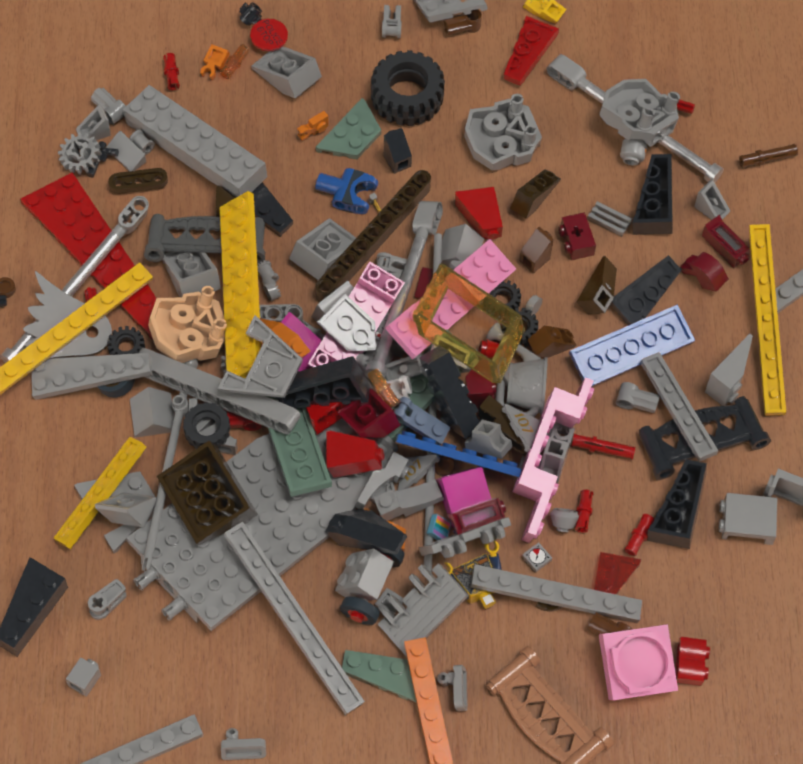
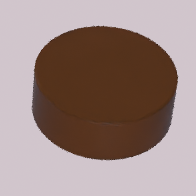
M8 277L0 278V296L5 295L7 298L13 296L16 291L14 281Z
M439 456L440 461L435 462V472L442 477L453 474L455 470L454 460L446 456Z

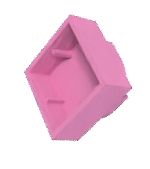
M668 624L599 634L609 700L678 691Z

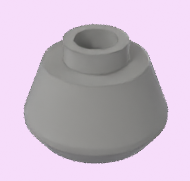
M554 508L550 512L553 526L557 527L556 530L561 532H569V529L574 528L579 519L577 511L572 509Z

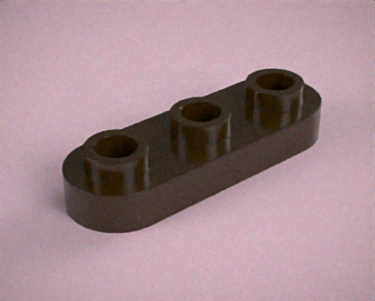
M152 168L114 173L109 177L108 183L112 192L121 194L163 188L168 183V176L164 169Z

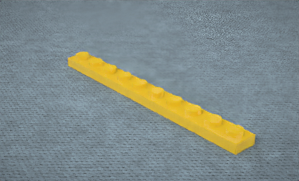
M770 224L749 225L765 416L786 415Z
M139 262L0 367V395L151 282L153 276Z

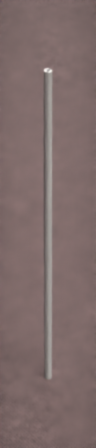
M439 233L434 234L432 289L441 282L442 234ZM433 401L429 405L428 413L437 418V408ZM427 451V455H435V453ZM435 463L427 470L426 483L435 479ZM434 505L425 508L424 545L433 542V537L428 535L427 531L431 516L434 514ZM432 554L424 555V566L431 573Z

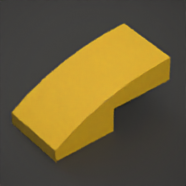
M527 0L523 5V8L530 13L555 24L567 10L555 0Z

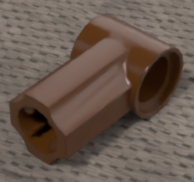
M479 9L471 10V14H461L453 16V18L444 19L443 24L446 34L452 35L464 31L470 33L478 32L481 27L482 14Z
M597 612L587 627L588 631L598 636L599 634L633 630L629 625L623 622L616 623Z

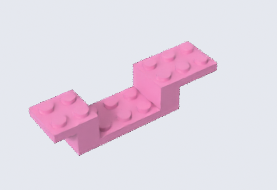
M489 239L385 329L413 360L433 343L437 333L442 335L446 329L448 330L512 274L516 268Z
M585 378L579 386L576 395L555 387L546 401L531 449L526 454L521 467L520 477L517 478L512 491L536 501L521 539L522 541L530 543L533 538L536 539L540 535L544 526L541 520L545 518L551 507V503L548 501L555 495L559 486L556 483L558 476L536 468L542 458L539 452H542L543 448L546 447L549 436L546 434H549L555 422L571 429L576 423H580L587 411V407L584 405L591 399L594 388L591 387L593 380Z

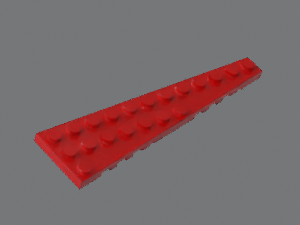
M73 172L20 198L21 203L36 219H39L44 227L55 236L56 240L68 250L71 256L78 260L81 266L112 231ZM118 242L91 273V277L105 289L135 265L120 242ZM147 284L121 303L120 307L153 340L148 324L157 298Z

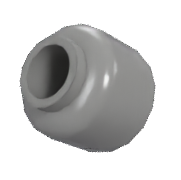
M624 139L620 152L623 162L631 166H636L643 162L647 150L646 142L642 139L630 141Z

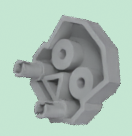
M647 79L622 80L606 90L599 115L606 124L618 129V133L628 141L642 139L651 147L656 142L673 133L679 119L677 103L680 95L677 92H670L668 95L660 94Z
M513 94L511 99L495 102L492 107L470 109L464 137L473 158L491 170H500L511 164L517 166L530 162L535 149L540 147L541 133L529 106L523 105L524 98L521 94Z

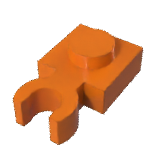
M211 44L203 60L207 65L201 68V75L204 77L206 72L210 71L209 77L213 80L216 77V68L222 70L230 55L229 51Z
M322 111L309 119L308 124L297 128L299 131L297 136L303 141L310 134L314 136L317 133L324 132L329 127L328 114Z

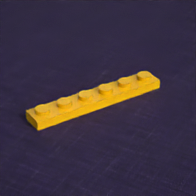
M132 437L127 439L54 536L58 543L71 549L77 542L78 538L99 512L95 508V504L111 496L146 449L142 442Z

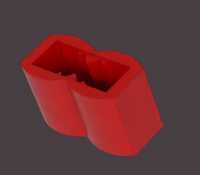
M680 636L677 646L675 672L677 683L702 686L704 680L708 679L709 667H705V659H709L710 646H707V640Z

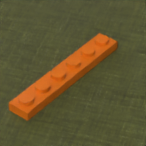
M426 637L404 641L429 763L453 764Z

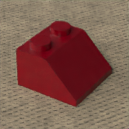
M370 388L369 402L352 401L351 404L338 411L339 416L360 437L384 438L401 426L393 409L372 388Z

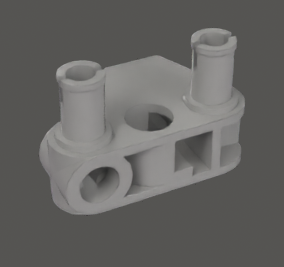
M555 423L553 428L550 429L549 434H546L549 436L543 458L538 467H536L558 476L557 484L559 483L575 432V428L571 429L559 423ZM522 456V458H521L520 465H519V468H520V469H521V467H522V465H523L525 456Z

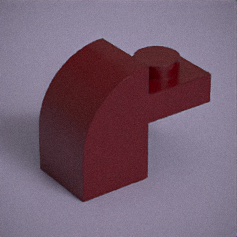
M702 252L699 256L691 255L680 266L682 273L697 277L702 289L717 292L729 280L719 261L706 252Z

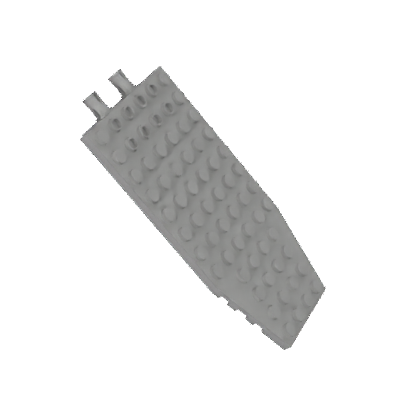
M342 418L316 435L326 467V431L331 430L360 437ZM270 433L257 438L227 461V464L258 513L257 516L246 522L245 526L279 576L330 537L325 530L335 514L356 509L357 500L373 471H368L364 474L357 473L334 478L329 472L332 487L290 497ZM384 458V460L382 461V468H383V469L385 468V466H386L387 463H388V461H386L385 458ZM172 503L162 511L150 569L133 579L137 587L140 585V590H143L156 579L175 599L161 610L165 617L168 615L167 619L169 621L184 609L196 623L201 620L210 631L261 592L224 534L197 545ZM152 519L146 523L145 527H140L127 537V542L141 556V564Z

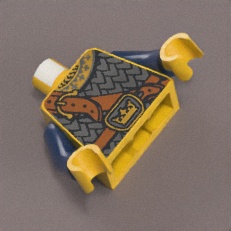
M495 540V547L492 550L489 549L488 543L484 545L485 549L490 552L489 556L485 553L454 569L450 563L444 562L448 573L468 593L469 596L465 600L470 604L480 600L485 609L492 607L496 603L492 596L495 592L471 588V578L475 564L502 570L499 554L496 553L499 550V544Z

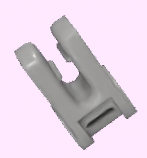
M384 5L382 38H386V36L401 38V5L395 7L394 19H390V6Z
M385 252L377 254L378 267L388 273L401 272L402 277L407 259Z
M115 579L89 598L88 607L92 618L96 620L106 618L127 597L126 588L119 580Z

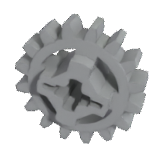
M79 132L77 137L71 134L70 140L64 139L65 145L60 144L62 150L58 151L59 161L70 172L74 173L76 170L78 174H81L82 170H85L88 173L89 167L95 168L94 162H100L98 156L102 155L101 147L95 137H90L89 133L83 136Z

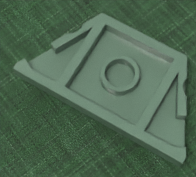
M363 98L316 146V152L322 153V151L332 152L334 156H346L358 160L381 135V128Z

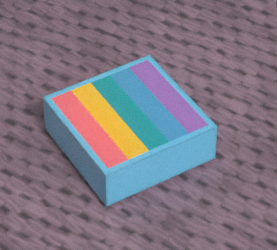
M432 514L427 534L437 541L448 537L451 523L438 514Z

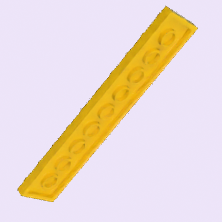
M249 191L220 207L224 320L226 321L225 324H227L225 328L226 369L242 378L247 377L261 349L260 341L246 335L254 315L260 319L254 194Z

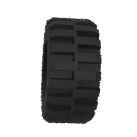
M407 50V52L402 53V51H398L395 55H387L386 60L381 59L378 62V66L374 68L373 75L371 76V100L373 101L374 108L378 110V114L384 118L386 116L387 121L391 123L395 121L397 125L403 126V124H408V126H414V123L422 124L425 122V119L430 120L434 117V113H438L440 106L443 104L445 85L443 71L440 70L437 62L433 63L431 57H425L421 52L413 53L412 50ZM401 81H413L420 84L424 90L416 95L406 96L396 93L391 87Z

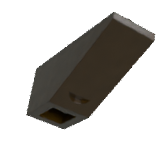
M544 169L517 190L510 209L524 218H528L539 208L560 182L561 178L557 177L553 172Z
M606 256L602 257L576 301L587 314L605 313L614 298L617 268Z

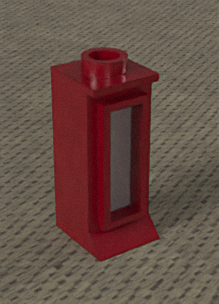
M720 214L705 224L702 237L733 268L739 264L744 265L750 259V247L723 222Z
M499 497L452 512L447 514L448 519H452L455 528L453 534L459 535L506 518L504 515L506 507L504 502L500 501Z

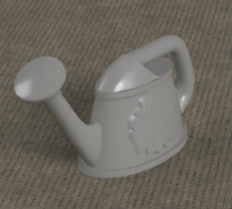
M497 322L488 331L486 339L504 343L517 352L524 362H511L499 372L496 400L504 406V392L506 390L507 404L511 403L528 409L529 411L524 413L535 417L538 413L542 415L545 404L548 357L541 359L505 336L501 330V324Z

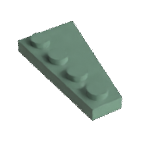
M345 650L342 669L347 676L366 684L375 685L383 691L397 694L405 700L409 699L416 702L407 659Z

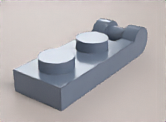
M401 397L398 402V409L394 410L398 421L423 437L436 440V445H442L450 427L413 404L409 398ZM406 410L410 412L409 416L406 415Z

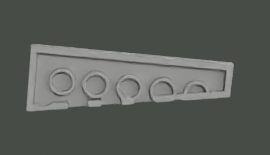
M149 353L47 359L32 371V397L37 400L153 375L152 357Z

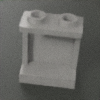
M778 469L775 476L771 474L763 495L767 497L775 495L803 506V478Z
M726 493L724 500L720 501L719 509L720 513H723V519L719 521V532H722V539L726 540L728 536L764 539V544L773 545L777 530V498Z

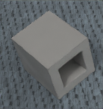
M80 657L66 678L68 686L87 697L101 676L99 665L91 659L86 661Z

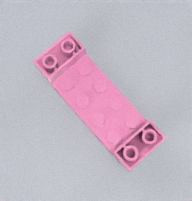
M369 262L349 298L375 321L377 330L405 282ZM326 333L307 365L313 368L354 356L356 360L358 354H363L364 351H347L331 335Z

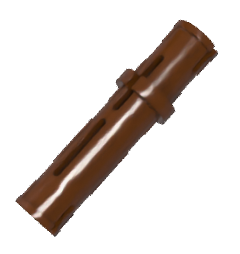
M794 143L765 151L756 150L755 153L740 155L739 163L742 168L756 164L760 166L765 162L797 156L798 148Z

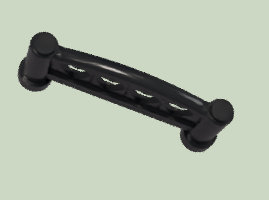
M745 396L737 398L733 406H715L695 410L702 424L708 425L709 422L717 424L715 437L710 434L709 436L718 451L749 441L753 450H759L771 442L768 433L763 430L749 400ZM734 416L736 418L734 431L720 423V419ZM674 419L655 430L650 426H644L639 429V437L652 463V472L657 480H663L673 475L675 472L674 464L683 462L686 459L696 458ZM673 433L679 436L677 448L675 449L664 442L662 437L670 436Z

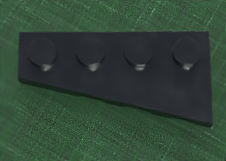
M262 182L251 192L254 194L255 217L262 218L265 226L281 237L293 225V219Z
M668 255L615 295L610 305L628 325L645 319L682 269Z

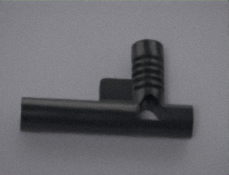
M103 141L99 142L102 155L98 156L100 162H105L108 156L119 155L118 149L105 148L107 144ZM100 162L93 163L95 168L89 167L87 176L94 177Z

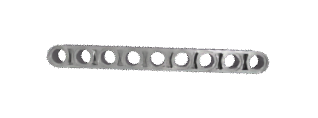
M142 348L138 352L149 353L152 357L153 375L145 376L146 378L210 404L215 403L224 410L283 434H290L301 417L295 408L266 396L218 391L222 381L221 378L152 350Z

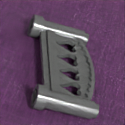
M154 214L150 220L148 244L145 246L144 257L148 261L159 262L163 260L165 251L222 253L221 237L215 240L209 233L211 230H221L220 217L191 216L165 220L163 215ZM255 217L258 265V263L261 264L260 262L262 261L263 263L265 260L266 252L263 249L265 223L262 218ZM170 229L185 230L178 238H174L169 232ZM189 230H204L205 232L198 239H194Z

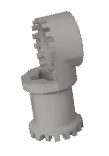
M264 260L263 263L261 261V264L258 263L257 265L258 274L263 280V289L267 298L273 301L281 297V292H278L280 289H277L278 285L276 284L279 276L272 270L270 261Z

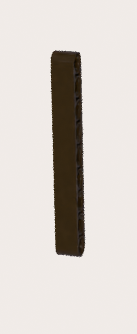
M417 171L316 282V299L319 302L346 281H350L429 193L431 175L428 171Z

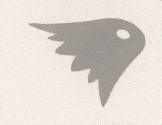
M35 271L36 278L44 294L35 293L43 306L28 307L29 312L38 321L23 328L25 332L36 337L24 344L26 347L85 304L54 286L37 271ZM104 316L92 325L98 329L96 337L91 338L84 331L50 358L89 355L101 351L107 346L109 335H112L111 324L107 317Z

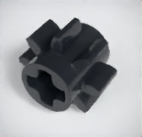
M245 2L240 7L239 12L241 14L239 18L246 25L250 26L252 23L255 24L262 20V10L254 2H251L249 5Z

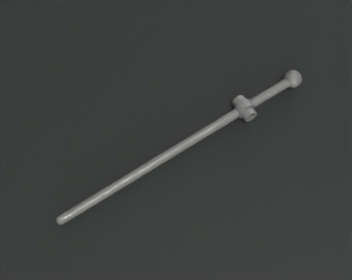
M197 359L184 363L196 369L198 367ZM182 392L172 400L175 416L163 471L173 465L182 419L189 412L187 394ZM161 483L159 484L143 557V571H145V568L148 571L151 567L166 492Z

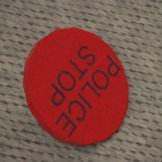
M263 19L253 25L250 38L258 49L275 51L283 47L287 42L288 31L281 21Z

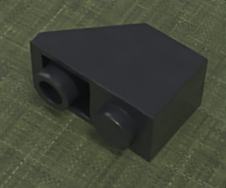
M402 128L391 130L384 135L383 157L394 174L412 166V155Z

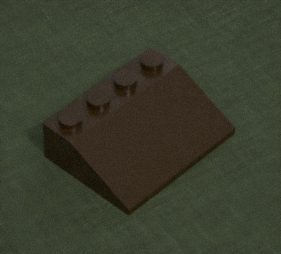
M210 440L157 476L197 545L224 534L241 522L245 524L258 515L220 450Z

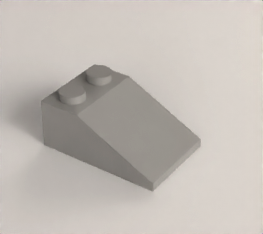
M286 47L269 51L251 66L255 72L281 93L293 98L300 96L302 92L314 85L322 77L315 58Z
M329 218L296 241L289 259L319 280L356 237Z
M165 251L162 261L180 297H183V294L201 293L204 286H211L214 288V291L221 289L217 268L205 252Z
M751 334L710 375L705 393L722 406H726L729 402L733 403L739 396L737 392L742 387L741 381L753 337Z

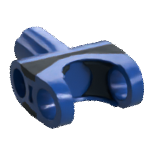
M346 168L342 178L320 173L315 189L333 194L332 205L339 210L355 214H366L370 206L356 194L364 190H376L379 183L375 177L365 172Z

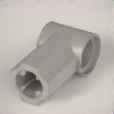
M98 88L94 91L91 101L96 106L102 105L110 124L113 125L124 117L123 109L126 105L121 100H116L104 88Z
M624 382L620 386L616 404L623 409H633L634 407L655 413L660 396L640 390L633 383Z

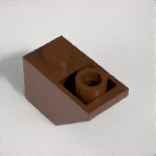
M538 227L521 250L519 261L532 273H535L551 258L554 240L551 234Z
M545 325L527 339L535 355L538 357L549 358L577 346L573 340V334L568 329Z

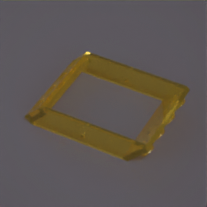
M445 264L438 266L430 284L427 285L423 297L420 298L417 309L413 312V321L416 323L420 336L437 347L440 345L451 353L452 357L492 383L502 382L525 332L522 317L519 313ZM448 289L507 327L492 360L432 321Z

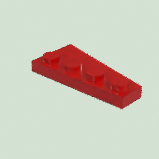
M526 16L518 41L515 43L513 54L510 56L505 69L504 79L521 86L559 34V28Z

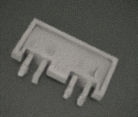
M509 517L459 535H451L419 547L421 556L441 551L444 558H449L455 554L466 552L465 542L479 537L483 544L504 538V528L511 526Z
M421 564L418 567L421 574L429 581L426 586L416 575L411 574L409 576V579L417 588L414 587L402 599L403 603L408 607L407 609L393 595H390L388 600L399 612L396 616L383 604L378 607L386 617L378 625L405 656L404 641L427 638L469 596L441 564H437L432 569L438 576L437 579L424 565Z

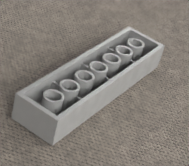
M150 85L123 109L126 124L136 131L142 130L145 137L155 142V144L215 185H220L234 198L247 191L252 192L268 177L265 162Z

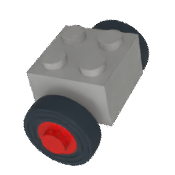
M370 549L349 555L345 562L346 567L337 580L338 585L335 589L337 593L345 597L340 606V610L345 616L365 625H374L379 617V610L368 601L378 599L391 567H399L402 564L405 555L402 549L399 550L398 554L378 552L375 549Z

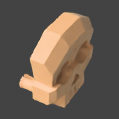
M204 286L201 293L192 292L183 294V297L156 299L148 324L156 349L167 357L181 363L196 358L202 361L217 357L221 347L225 344V328L227 324H225L226 321L224 320V314L219 301L213 299L214 288Z

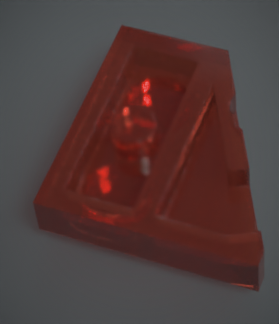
M600 552L594 590L617 595L622 586L630 579L632 573L640 566L641 559Z

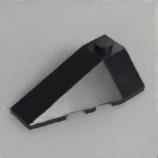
M354 509L335 514L325 530L339 546L364 550L375 549L378 552L398 554L407 538L405 533L375 512L365 509Z

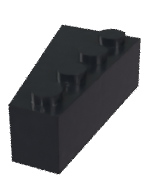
M672 154L651 155L646 179L632 222L633 235L673 234Z
M439 345L419 357L422 364L420 369L423 375L427 377L429 382L427 387L435 397L434 404L441 412V421L454 432L467 439L472 436V431L481 422L475 414L478 412V409L466 395L470 393L467 386L461 379H458L461 374L451 353Z
M354 356L297 372L285 398H276L279 402L293 408L310 407L311 404L330 406L332 402L351 404V401L356 400L366 403L369 402L370 384Z
M685 460L671 490L665 497L661 509L657 512L653 524L648 529V541L690 549L707 475V463Z
M29 557L0 626V647L16 657L19 656L68 589L64 577Z

